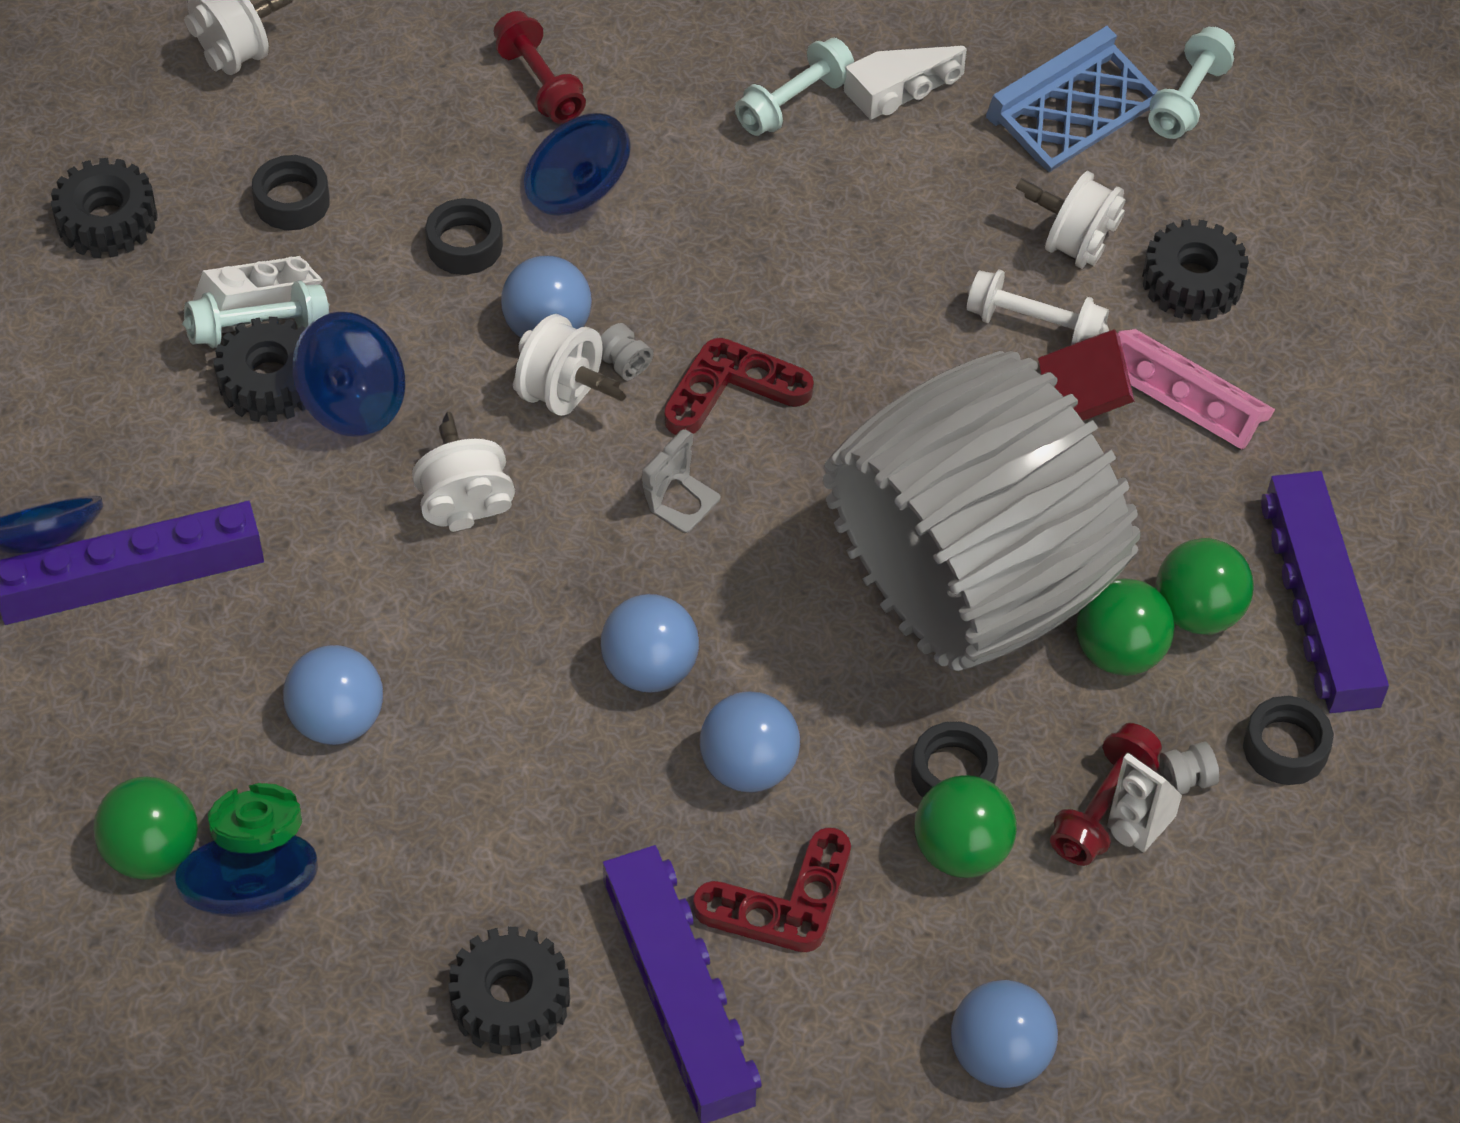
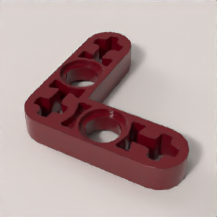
M714 338L702 347L666 404L665 426L674 435L685 429L695 434L703 425L728 383L788 406H802L812 398L814 388L813 376L804 368L729 339ZM720 354L727 355V358H721L719 362L713 360V357L718 358ZM739 360H741L739 364V369L735 370L734 365L738 366ZM758 367L766 370L768 375L762 379H754L749 377L746 372L749 369ZM776 374H779L780 379L777 378L776 384L773 385L776 379ZM705 382L710 384L713 389L708 393L699 394L690 387L695 383ZM795 383L802 384V387H797L794 391L788 389V386H793ZM688 402L691 403L690 417H685L682 421L677 420L676 415L682 416L688 407Z
M837 828L820 829L812 836L790 901L724 882L710 881L698 887L694 894L693 911L695 917L700 923L711 928L798 952L814 951L821 946L825 939L848 867L851 850L849 837ZM828 843H833L837 845V852L832 854L829 869L821 867L823 849H826ZM817 881L826 884L830 889V893L825 898L813 899L805 893L804 888L809 883ZM713 897L722 898V906H718L715 912L708 911L707 902H711ZM735 902H741L738 919H733L732 910H735ZM758 908L768 911L773 919L769 924L759 927L750 924L746 916L751 910ZM780 914L787 915L783 932L777 931L780 925ZM803 921L811 923L812 931H808L806 937L797 935V927H800Z

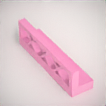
M1136 329L1119 331L1118 334L1123 348L1128 375L1133 387L1238 448L1244 449L1251 440L1259 423L1268 421L1275 411L1269 405Z

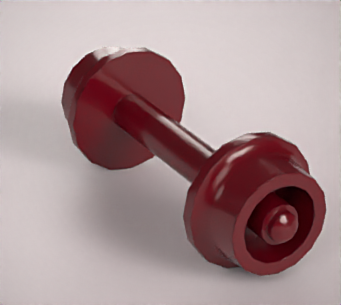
M513 11L501 17L493 30L496 39V50L506 60L523 56L543 86L535 98V106L541 115L550 117L553 122L558 124H566L576 119L586 106L583 84L575 75L561 74L555 77L536 50L544 36L543 27L538 20L528 17L522 11Z
M1125 723L1117 733H1111L1103 741L1102 749L1104 754L1114 766L1084 813L1073 809H1062L1056 814L1053 822L1055 830L1051 835L1050 843L1057 854L1065 860L1076 865L1087 866L1092 863L1097 855L1104 854L1110 848V836L1099 822L1113 802L1123 758L1127 753L1157 773L1159 768L1158 757L1162 750L1161 742L1153 732L1139 724Z

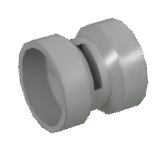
M615 324L601 335L602 360L608 364L613 363L615 372L624 380L630 381L649 367L653 359V350L641 340L636 341L634 332L625 324Z
M1207 742L1190 745L1186 752L1170 750L1161 753L1159 756L1161 776L1181 795L1188 793L1190 788L1196 785L1200 788L1215 786L1219 782L1218 763L1212 748Z

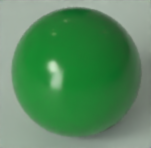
M1198 538L1178 545L1165 557L1158 570L1156 589L1168 602L1176 626L1190 633L1209 635L1231 628L1245 615L1252 601L1254 582L1249 564L1233 546L1217 539Z
M1121 578L1115 579L1096 598L1078 612L1076 633L1083 653L1095 666L1114 675L1130 676L1148 671L1164 658L1173 640L1174 618L1168 602L1157 589L1139 580Z
M961 775L950 777L937 783L925 794L917 808L914 831L921 853L932 866L953 877L974 878L993 871L1007 858L1016 839L1017 821L1010 800L1000 788L986 779Z
M148 776L131 778L111 789L99 804L93 825L96 847L104 861L115 871L135 879H155L179 868L192 852L198 832L196 812L187 795L179 787L167 780Z

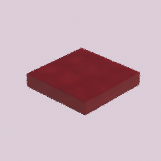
M1115 329L1038 358L1041 375L1051 372L1058 379L1057 384L1054 386L1063 397L1073 394L1078 400V404L1073 409L1083 421L1135 402L1120 336Z

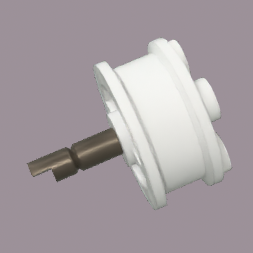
M189 0V15L184 17V21L189 32L198 38L204 48L206 61L212 70L218 71L222 69L226 74L233 75L240 70L241 63L250 58L261 60L268 55V39L260 19L270 15L271 12L291 4L293 0H262L255 5H252L249 0Z
M1086 171L1076 182L1066 200H1063L1021 178L1016 189L1025 193L1024 198L1034 203L1038 202V205L1057 214L1049 232L1045 250L1053 253L1056 249L1075 258V266L1081 269L1084 268L1086 263L1094 266L1105 249V244L1102 243L1108 230L1114 232L1124 216L1125 210L1122 209L1125 203L1123 198L1124 189L1116 187L1112 191L1093 181L1094 174Z
M553 314L544 318L533 331L528 330L523 334L519 342L520 356L513 381V389L517 391V394L523 400L531 403L541 400L546 403L547 408L551 412L562 416L571 413L591 388L597 391L600 390L601 393L619 401L626 399L624 392L619 389L618 381L598 373L602 359V340L596 330L589 327L573 328L566 317Z
M446 412L442 424L439 426L443 445L431 450L418 460L412 470V478L415 487L424 494L420 504L423 517L434 525L449 526V529L454 532L471 528L474 525L475 519L493 516L509 510L512 506L511 501L515 495V488L511 478L503 473L506 464L503 449L497 443L485 439L460 440L453 414Z

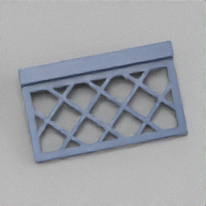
M1105 26L995 93L989 105L986 118L995 126L1002 124L1035 161L1048 172H1051L1150 110L1151 98L1159 90L1114 45L1117 35L1108 26ZM1111 60L1121 70V76L1101 73V65ZM1077 80L1094 82L1093 94L1073 91V82ZM1100 84L1120 87V98L1099 95ZM1127 88L1140 90L1148 99L1143 102L1126 100ZM1049 97L1066 100L1065 111L1044 108V101ZM1072 101L1092 104V116L1071 113ZM1098 106L1119 109V117L1114 120L1098 117ZM1020 115L1037 117L1036 129L1022 127L1015 118ZM1043 119L1064 122L1063 134L1043 131ZM1070 123L1090 126L1091 134L1086 138L1069 135ZM1041 141L1062 144V153L1051 158L1041 148Z

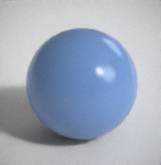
M537 256L522 262L509 274L502 289L501 307L503 316L510 329L520 338H522L526 331H533L544 318L553 314L566 317L573 328L584 327L591 311V291L586 278L572 263L555 256Z
M643 594L622 602L607 618L601 634V653L610 673L621 684L640 692H660L677 685L689 674L698 656L699 636L692 617L679 603L662 595Z
M328 645L307 652L294 663L284 683L283 702L288 718L301 734L323 744H344L362 736L375 723L382 708L383 686L376 668L360 652L345 646Z
M740 692L721 700L706 716L700 733L701 756L708 771L726 787L741 792L763 791L780 783L793 769L800 750L799 729L789 709L774 697L760 692Z
M997 980L976 987L964 997L953 1017L951 1041L958 1061L972 1077L993 1087L1011 1088L1034 1080L1048 1067L1056 1051L1058 1029L1051 1007L1036 990L1020 982Z

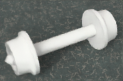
M979 270L973 284L966 287L969 295L967 310L981 315L982 321L986 323L990 322L996 306L1073 329L1074 334L1071 345L1109 331L1106 325L1109 310L1094 304L1091 297L1086 298L1080 314L1002 291L1005 272L1002 270H998L996 273Z

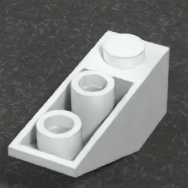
M964 46L877 51L845 67L846 80L844 92L870 120L882 114L890 115L900 105L914 98L920 100L927 96L931 90L945 83H955L964 74L967 49Z
M300 256L203 270L193 301L201 299L202 294L210 292L216 300L219 311L291 301L292 285L295 281L301 280L305 285H318L323 280ZM235 326L221 327V333L236 331Z
M1127 753L1123 758L1107 827L1111 829L1113 836L1121 844L1128 847L1135 846L1144 853L1176 817L1182 795L1165 778Z

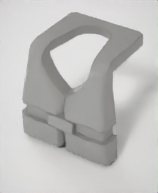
M686 429L681 430L664 447L663 452L660 451L642 470L643 489L650 511L684 533L690 532L721 498L719 493L689 475L693 433ZM677 479L680 484L699 499L701 508L698 512L689 515L683 514L661 504L672 480Z

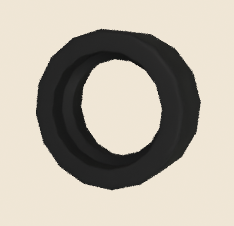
M300 155L276 157L259 167L252 179L255 210L260 219L271 227L281 230H301L314 225L323 218L330 206L327 175L322 166L311 158ZM298 181L309 184L314 188L313 193L307 198L292 203H282L268 197L269 191L277 185L286 182Z
M460 198L449 200L436 207L427 218L425 226L427 251L430 259L438 268L451 274L469 275L482 272L491 267L501 256L503 247L502 224L498 213L490 205L477 199ZM460 225L476 226L485 230L488 234L485 240L469 247H454L440 239L445 231Z
M1289 695L1272 697L1259 704L1251 714L1244 736L1243 749L1246 760L1256 773L1269 781L1284 785L1303 784L1317 777L1325 767L1332 749L1334 732L1329 718L1318 706L1308 700ZM1287 722L1296 724L1306 730L1314 739V750L1305 757L1290 758L1281 756L1271 750L1262 740V732L1271 723Z
M943 722L928 728L918 738L912 755L911 776L912 782L920 796L924 797L933 786L942 781L930 772L928 760L934 751L944 747H959L973 753L981 762L979 777L995 784L999 767L998 750L991 737L980 728L965 722Z

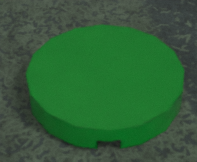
M256 783L249 785L250 791H244L239 794L238 789L228 791L214 802L208 813L212 839L218 846L238 853L263 852L283 845L297 834L302 824L301 808L297 802L296 795L291 790L277 784Z

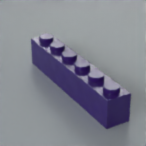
M1322 471L1271 476L1267 493L1262 494L1261 497L1262 513L1265 519L1272 520L1274 527L1271 534L1272 547L1275 554H1282L1284 561L1282 566L1283 584L1286 589H1292L1295 597L1292 607L1294 621L1296 625H1303L1306 634L1303 640L1305 658L1308 662L1314 661L1317 671L1314 677L1316 695L1319 699H1325L1329 713L1381 708L1389 684Z
M250 500L1 559L0 613L4 625L264 563L260 536Z
M656 845L603 861V883L699 1122L709 1123L756 1107V1090L762 1087L758 1069L753 1060L745 1061L740 1047L744 1046L742 1031L735 1018L728 1020L723 1006L727 1005L723 985L718 977L711 979L706 966L710 965L709 953L704 940L701 937L695 939L690 926L694 924L687 900L685 898L679 900L674 887L677 886V878L671 861L669 859L662 861Z

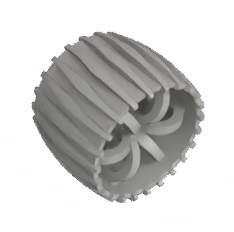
M998 351L951 368L904 393L851 434L830 455V458L823 467L826 472L823 476V486L827 489H832V492L826 497L827 505L830 509L837 508L840 515L834 522L835 528L838 533L847 532L853 544L846 550L850 559L859 556L869 573L862 580L866 586L875 582L886 598L880 606L885 613L893 609L904 621L899 625V630L905 636L914 632L920 639L917 647L922 653L929 654L935 652L934 660L937 664L941 666L949 665L950 669L955 671L969 669L997 659L1056 628L1085 607L1112 583L1136 556L1138 551L1136 543L1140 539V530L1131 524L1138 516L1137 509L1134 504H1126L1123 494L1130 488L1126 478L1117 479L1110 466V463L1116 459L1112 449L1105 452L1102 451L1092 435L1098 427L1093 420L1085 424L1073 409L1078 404V400L1074 395L1069 394L1063 397L1054 387L1058 379L1051 372L1040 375L1036 372L1038 364L1035 360L1031 358L1020 360L1019 353L1014 351L1006 353Z

